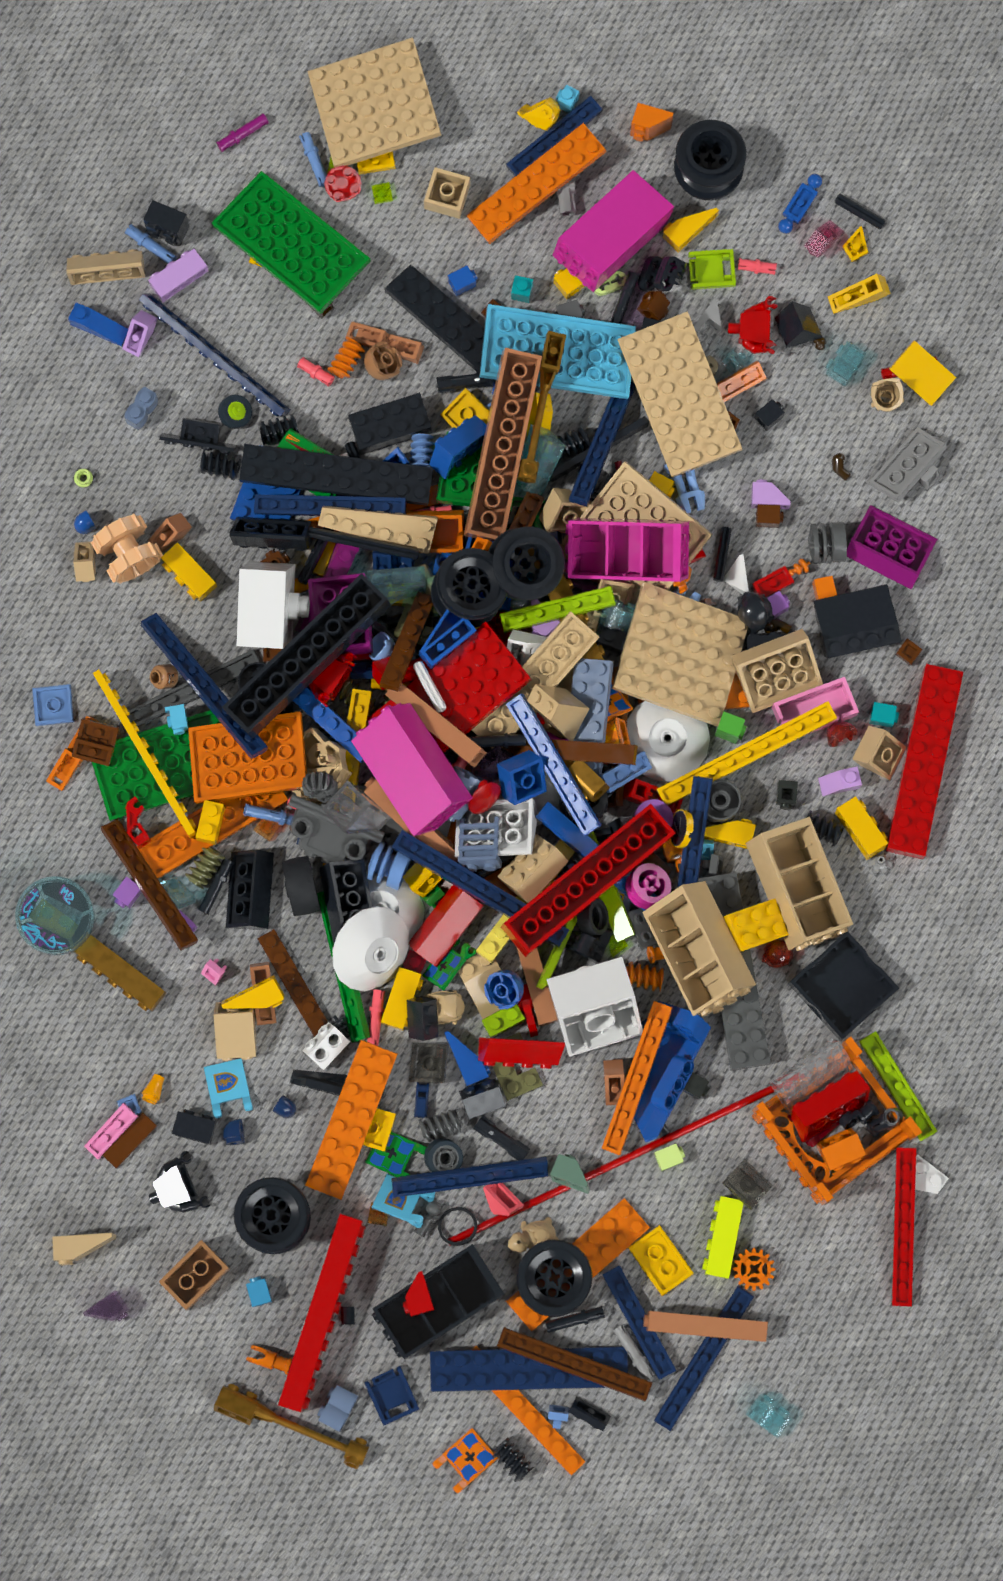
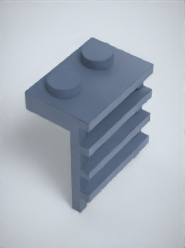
M499 817L494 818V823L465 824V819L461 818L458 846V862L460 865L472 872L477 871V869L495 871L502 868V861L498 856ZM494 829V834L464 835L465 830ZM494 840V845L464 846V841Z

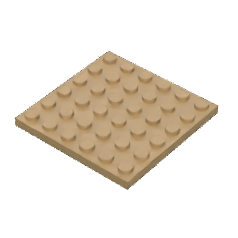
M413 38L307 71L334 168L342 165L348 166L442 136Z
M626 461L580 517L689 521V564L713 535ZM566 535L560 546L563 550L564 558L568 560V554L565 551L566 543H568V535ZM590 579L592 582L598 583L599 587L601 579ZM623 580L634 584L627 611L633 616L641 586L644 582L665 590H669L674 582Z
M644 582L641 586L611 689L718 727L736 671L731 656L741 652L748 626L737 615Z

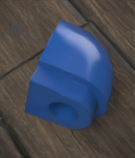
M87 510L80 513L74 520L75 530L80 534H87L96 529Z

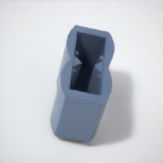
M146 387L138 391L135 402L125 412V420L128 425L137 430L145 425L148 414L154 411L158 403L155 392Z
M338 1385L336 1388L331 1387L326 1397L329 1399L327 1405H322L317 1414L320 1417L318 1421L340 1432L359 1396Z

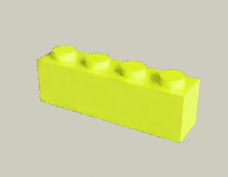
M720 1196L719 1200H715L713 1211L717 1212L715 1220L712 1219L710 1224V1231H713L712 1239L708 1238L706 1250L709 1251L708 1258H704L702 1265L705 1275L729 1279L744 1201Z

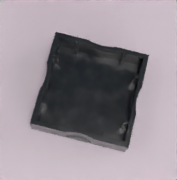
M849 932L841 935L817 959L788 983L840 1042L899 989L887 973L870 959L866 950Z

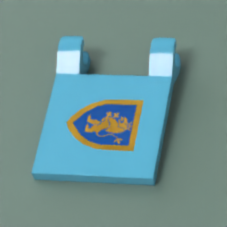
M241 1058L204 1067L215 1118L222 1117L220 1103L242 1098L246 1111L253 1109Z
M387 1174L372 1208L407 1221L416 1228H421L424 1218L421 1215L412 1214L419 1197L432 1202L435 1198V1192L394 1198L391 1179L394 1177Z

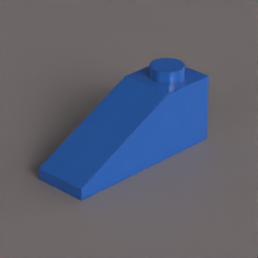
M75 303L68 318L71 326L121 347L127 336V328L79 303Z
M449 1031L444 1032L466 1086H473L489 1079L488 1074L491 1073L489 1067L484 1065L482 1061H478V1056Z

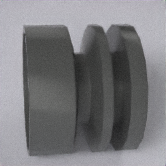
M831 522L829 531H826L824 523H820L819 532L816 524L810 525L808 548L813 564L819 562V555H821L822 563H826L827 554H830L832 562H846L847 540L844 522Z

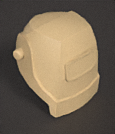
M889 378L872 383L871 398L873 403H871V407H876L878 411L885 412L899 408L904 402V392L900 379ZM881 397L890 398L891 400L883 402Z
M456 990L452 992L438 991L425 995V997L437 999L438 1025L451 1023L456 1025L457 1020L462 1018L465 1005L462 996Z

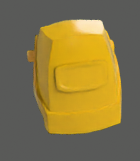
M549 97L532 106L526 103L517 111V114L536 128L548 130L557 121L560 108L558 102Z

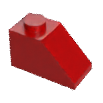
M423 1271L417 1273L405 1296L406 1302H403L406 1314L410 1313L411 1317L434 1310Z

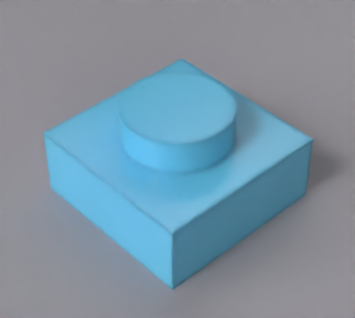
M704 840L701 860H711V854L714 852V840Z

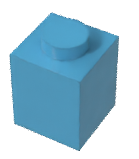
M261 1276L249 1279L250 1283L246 1284L252 1307L272 1302L266 1279H261Z

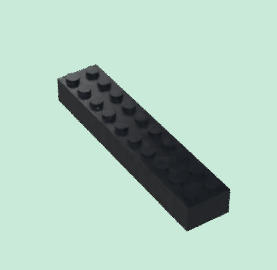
M361 573L222 706L224 711L253 739L391 607L388 598Z

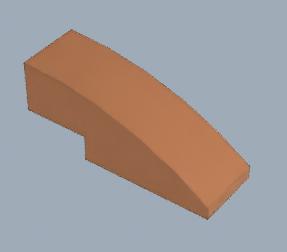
M269 962L250 964L252 986L271 977ZM272 1006L268 1008H255L257 1026L277 1023L275 1008H272Z

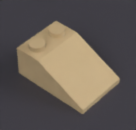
M476 954L467 959L457 973L482 1019L501 1010L498 1006L491 1004L487 1000L484 992V985L487 983L489 975L501 969L496 959L490 963L481 955Z
M102 1233L52 1237L53 1261L59 1262V1265H73V1261L82 1259L116 1239V1234Z

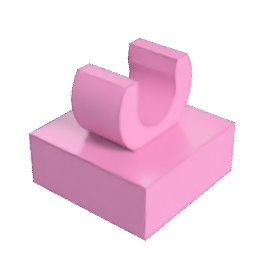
M210 959L205 964L201 974L216 986L222 979L227 966L224 965L221 968L217 965L219 959L214 961Z

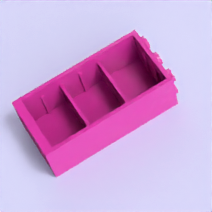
M632 170L558 238L552 256L558 260L559 264L564 265L572 276H576L584 287L587 286L588 289L595 292L667 225L674 206L639 174Z
M576 518L569 520L568 524H566L568 543H566L565 551L568 554V562H566L565 568L568 578L681 582L689 577V521Z
M399 703L392 707L391 705L384 707L381 710V714L372 718L368 722L369 725L356 732L357 736L351 740L413 836L435 831L473 798L410 703Z

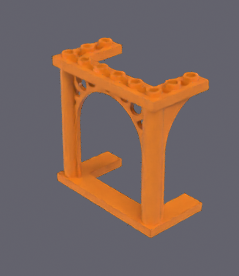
M851 1036L839 1046L840 1048L766 1103L762 1101L752 1110V1117L758 1125L761 1123L764 1126V1134L769 1140L773 1139L776 1142L777 1146L775 1148L781 1156L785 1155L787 1157L789 1168L793 1172H798L801 1176L799 1178L800 1183L804 1188L809 1187L812 1191L810 1196L816 1204L820 1203L821 1205L833 1199L832 1195L891 1153L896 1147L922 1133L911 1116L907 1119L903 1116V1120L899 1125L864 1150L866 1155L862 1156V1160L856 1163L849 1162L844 1164L845 1167L832 1173L833 1176L829 1178L830 1171L826 1164L810 1157L800 1147L794 1134L793 1122L788 1119V1114L781 1112V1110H786L789 1106L792 1112L793 1106L800 1102L804 1096L850 1062L886 1110L897 1108L859 1057L862 1050ZM891 1111L889 1115L896 1121L897 1114ZM779 1116L788 1119L789 1124L785 1127L777 1126L775 1118ZM787 1130L790 1133V1137L785 1138L786 1135L779 1131ZM799 1148V1153H795L794 1149ZM807 1161L813 1164V1167L810 1172L809 1166L805 1165ZM819 1166L825 1170V1176L820 1181L815 1178V1170Z

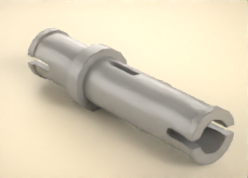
M623 1324L613 1330L633 1361L632 1365L637 1367L643 1379L648 1380L655 1376V1373L646 1361V1356L642 1355L626 1330L625 1325Z

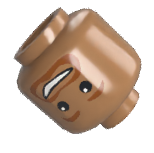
M172 664L156 665L150 673V681L157 689L173 688L178 682L177 669Z

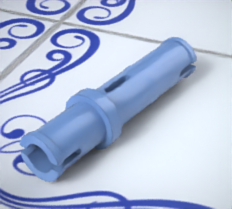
M310 132L302 133L299 139L305 150L304 155L309 159L319 187L325 186L327 174L318 155V147L314 145Z
M133 224L129 225L130 229H126V235L138 242L137 244L140 247H145L168 264L176 260V255H173L151 239L148 233H143Z
M249 804L245 805L243 811L244 816L278 822V825H290L294 815L286 813V810L276 811Z

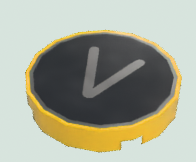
M679 809L673 815L671 828L674 830L675 835L670 840L674 847L684 848L691 840L688 837L693 832L694 821L692 814L688 810Z

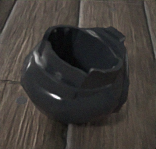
M746 591L737 597L739 619L750 628L752 634H757L763 630L766 624H769L774 619L771 603L765 597V594Z

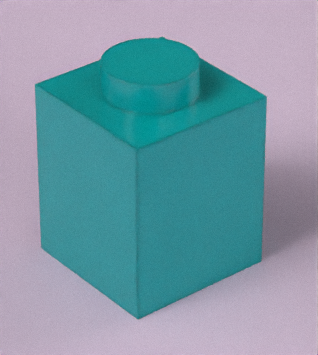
M515 275L511 299L529 303L533 289V279Z
M874 702L869 724L892 728L899 718V712H896L897 706Z

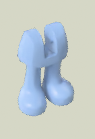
M665 464V465H664V470H665L666 473H668V474L670 475V472H669V470H668V467H667V465ZM695 469L685 473L690 492L686 491L682 474L673 477L678 492L677 504L687 513H691L688 498L693 497L697 511L704 510L705 493L699 489Z

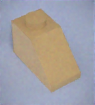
M90 542L75 543L73 564L76 582L95 580V550Z

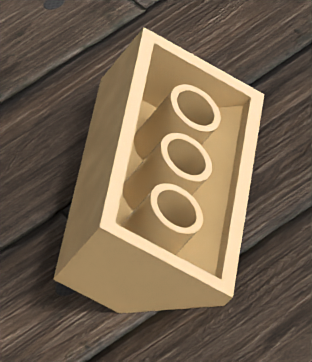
M131 249L124 253L112 251L104 255L93 253L85 257L74 255L72 258H67L66 271L71 285L145 278L143 253L137 249Z

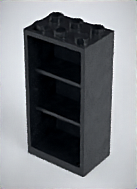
M473 1244L424 1275L434 1310L413 1317L410 1316V1313L406 1314L403 1302H406L405 1296L412 1283L372 1308L374 1313L371 1315L378 1325L382 1323L385 1328L382 1332L388 1341L392 1340L395 1344L393 1350L398 1358L403 1357L406 1360L505 1296Z

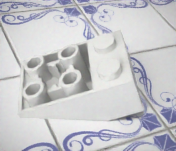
M513 630L508 638L507 648L522 666L547 637Z

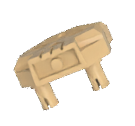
M309 728L303 732L307 774L321 772L332 775L333 779L338 782V791L342 792L343 786L345 787L347 780H349L352 772L348 771L346 764V749L337 742L330 741L318 729ZM302 787L290 790L296 793V796L317 805L323 803L316 798L305 796Z

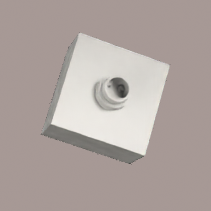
M248 562L239 569L237 646L283 649L292 640L293 620H299L300 617L308 618L309 597H301L300 593H294L295 564Z
M622 957L593 966H583L576 971L547 979L569 1057L642 1035L643 1029L635 995Z

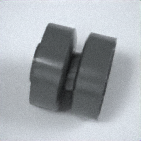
M725 780L712 782L707 822L719 825L732 821L737 815L741 805V796L736 786Z

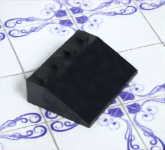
M887 584L813 600L822 650L827 659L902 642Z

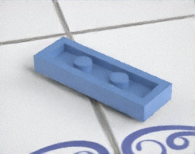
M645 751L637 753L636 765L618 764L599 775V777L610 787L607 793H611L652 767Z

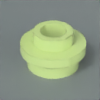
M79 469L74 475V481L79 487L85 488L91 485L93 475L88 469ZM85 475L87 476V480L81 481L80 477Z

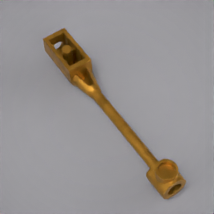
M548 331L546 334L539 369L541 391L527 459L520 461L517 479L521 482L536 483L539 463L534 461L538 439L547 395L555 376L560 370L566 334Z
M563 760L587 801H597L610 788L585 762Z
M234 1384L222 1387L214 1404V1411L249 1426L253 1418L277 1423L345 1452L343 1457L345 1465L354 1469H358L360 1465L362 1466L369 1447L366 1446V1440L357 1437L355 1441L350 1440L349 1445L276 1415L275 1412L256 1400L258 1396L253 1392L247 1391L246 1395L239 1393L240 1388Z

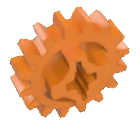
M752 1248L751 1253L746 1249L744 1250V1256L740 1253L738 1254L739 1261L734 1260V1263L737 1264V1267L732 1268L733 1271H737L734 1279L739 1278L738 1285L744 1283V1289L746 1290L749 1286L752 1287V1291L756 1290V1286L762 1290L763 1283L767 1286L770 1284L768 1278L774 1279V1276L770 1274L775 1271V1268L770 1266L774 1261H768L770 1255H762V1249L758 1253H756L755 1248ZM756 1256L760 1259L758 1261H751L747 1257ZM742 1263L745 1266V1274L743 1276L741 1274ZM760 1263L757 1268L758 1274L753 1273L747 1276L751 1270L749 1266H755ZM764 1264H766L767 1267L766 1276L762 1272V1266ZM750 1278H757L760 1282L751 1283L748 1280Z

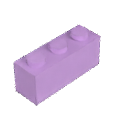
M195 249L188 250L177 261L169 262L161 272L153 273L148 281L163 303L207 273L208 268Z

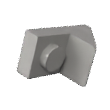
M715 299L694 325L697 336L700 333L703 335L709 328L708 324L721 331L718 303Z

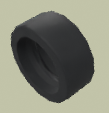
M596 899L577 915V923L580 931L590 936L602 935L606 932L609 922L608 910L602 900Z

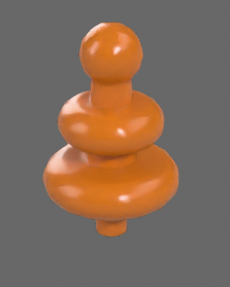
M799 559V564L795 563L793 565L794 569L788 570L790 575L793 576L794 573L801 575L802 571L808 573L810 561L806 562L804 559Z

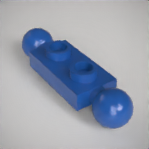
M811 174L807 180L808 186L804 183L800 185L783 212V216L786 219H782L778 224V228L782 233L787 234L792 231V222L800 223L818 195V192L814 189L819 188L822 184L820 175Z

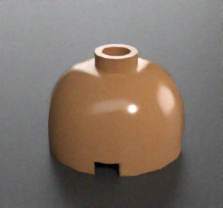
M379 342L373 345L365 354V369L371 377L377 380L393 378L400 373L399 369L402 367V359L398 350L395 347L391 348L388 342Z

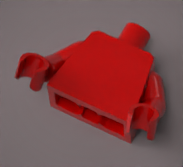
M768 296L765 301L744 310L740 314L739 323H728V334H739V344H742L743 348L753 354L775 353L771 349V346H776V344L770 340L771 310H768L769 307L772 309L778 307L777 304L771 305L772 301L777 299L773 296Z
M351 652L342 653L309 684L314 697L325 707H328L326 704L328 700H335L353 670L349 665L354 666L355 664L352 663L353 658H358V656Z

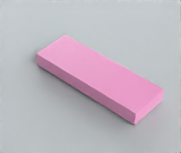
M123 1103L84 1147L97 1159H100L107 1149L137 1119L138 1115Z

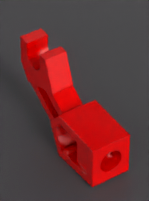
M135 796L127 802L125 807L127 834L137 847L141 849L151 842V839L142 825L138 823V818L145 809L142 805L139 808L134 807V804L139 801ZM138 828L142 833L134 838L133 832Z
M524 984L523 997L518 1002L520 1011H524L530 1037L538 1036L531 1010L534 1007L528 986Z

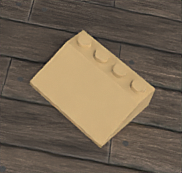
M803 629L731 656L752 713L771 707L775 702L823 685L809 638Z

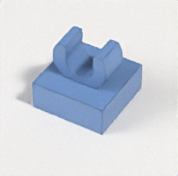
M549 1405L548 1419L553 1420V1428L560 1429L561 1421L568 1422L569 1407Z

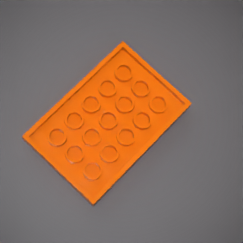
M301 712L277 715L259 732L258 736L268 747L266 752L252 760L222 723L188 728L193 793L196 804L204 803V800L212 802L296 790L302 787V781L306 777L307 769Z

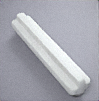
M422 661L415 663L413 668L438 713L445 711L446 704Z

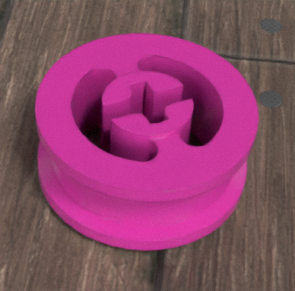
M647 863L640 865L627 877L625 889L627 896L633 904L642 909H648L670 894L671 881L668 874L661 867ZM639 876H646V878L639 883ZM658 889L657 897H651V895Z

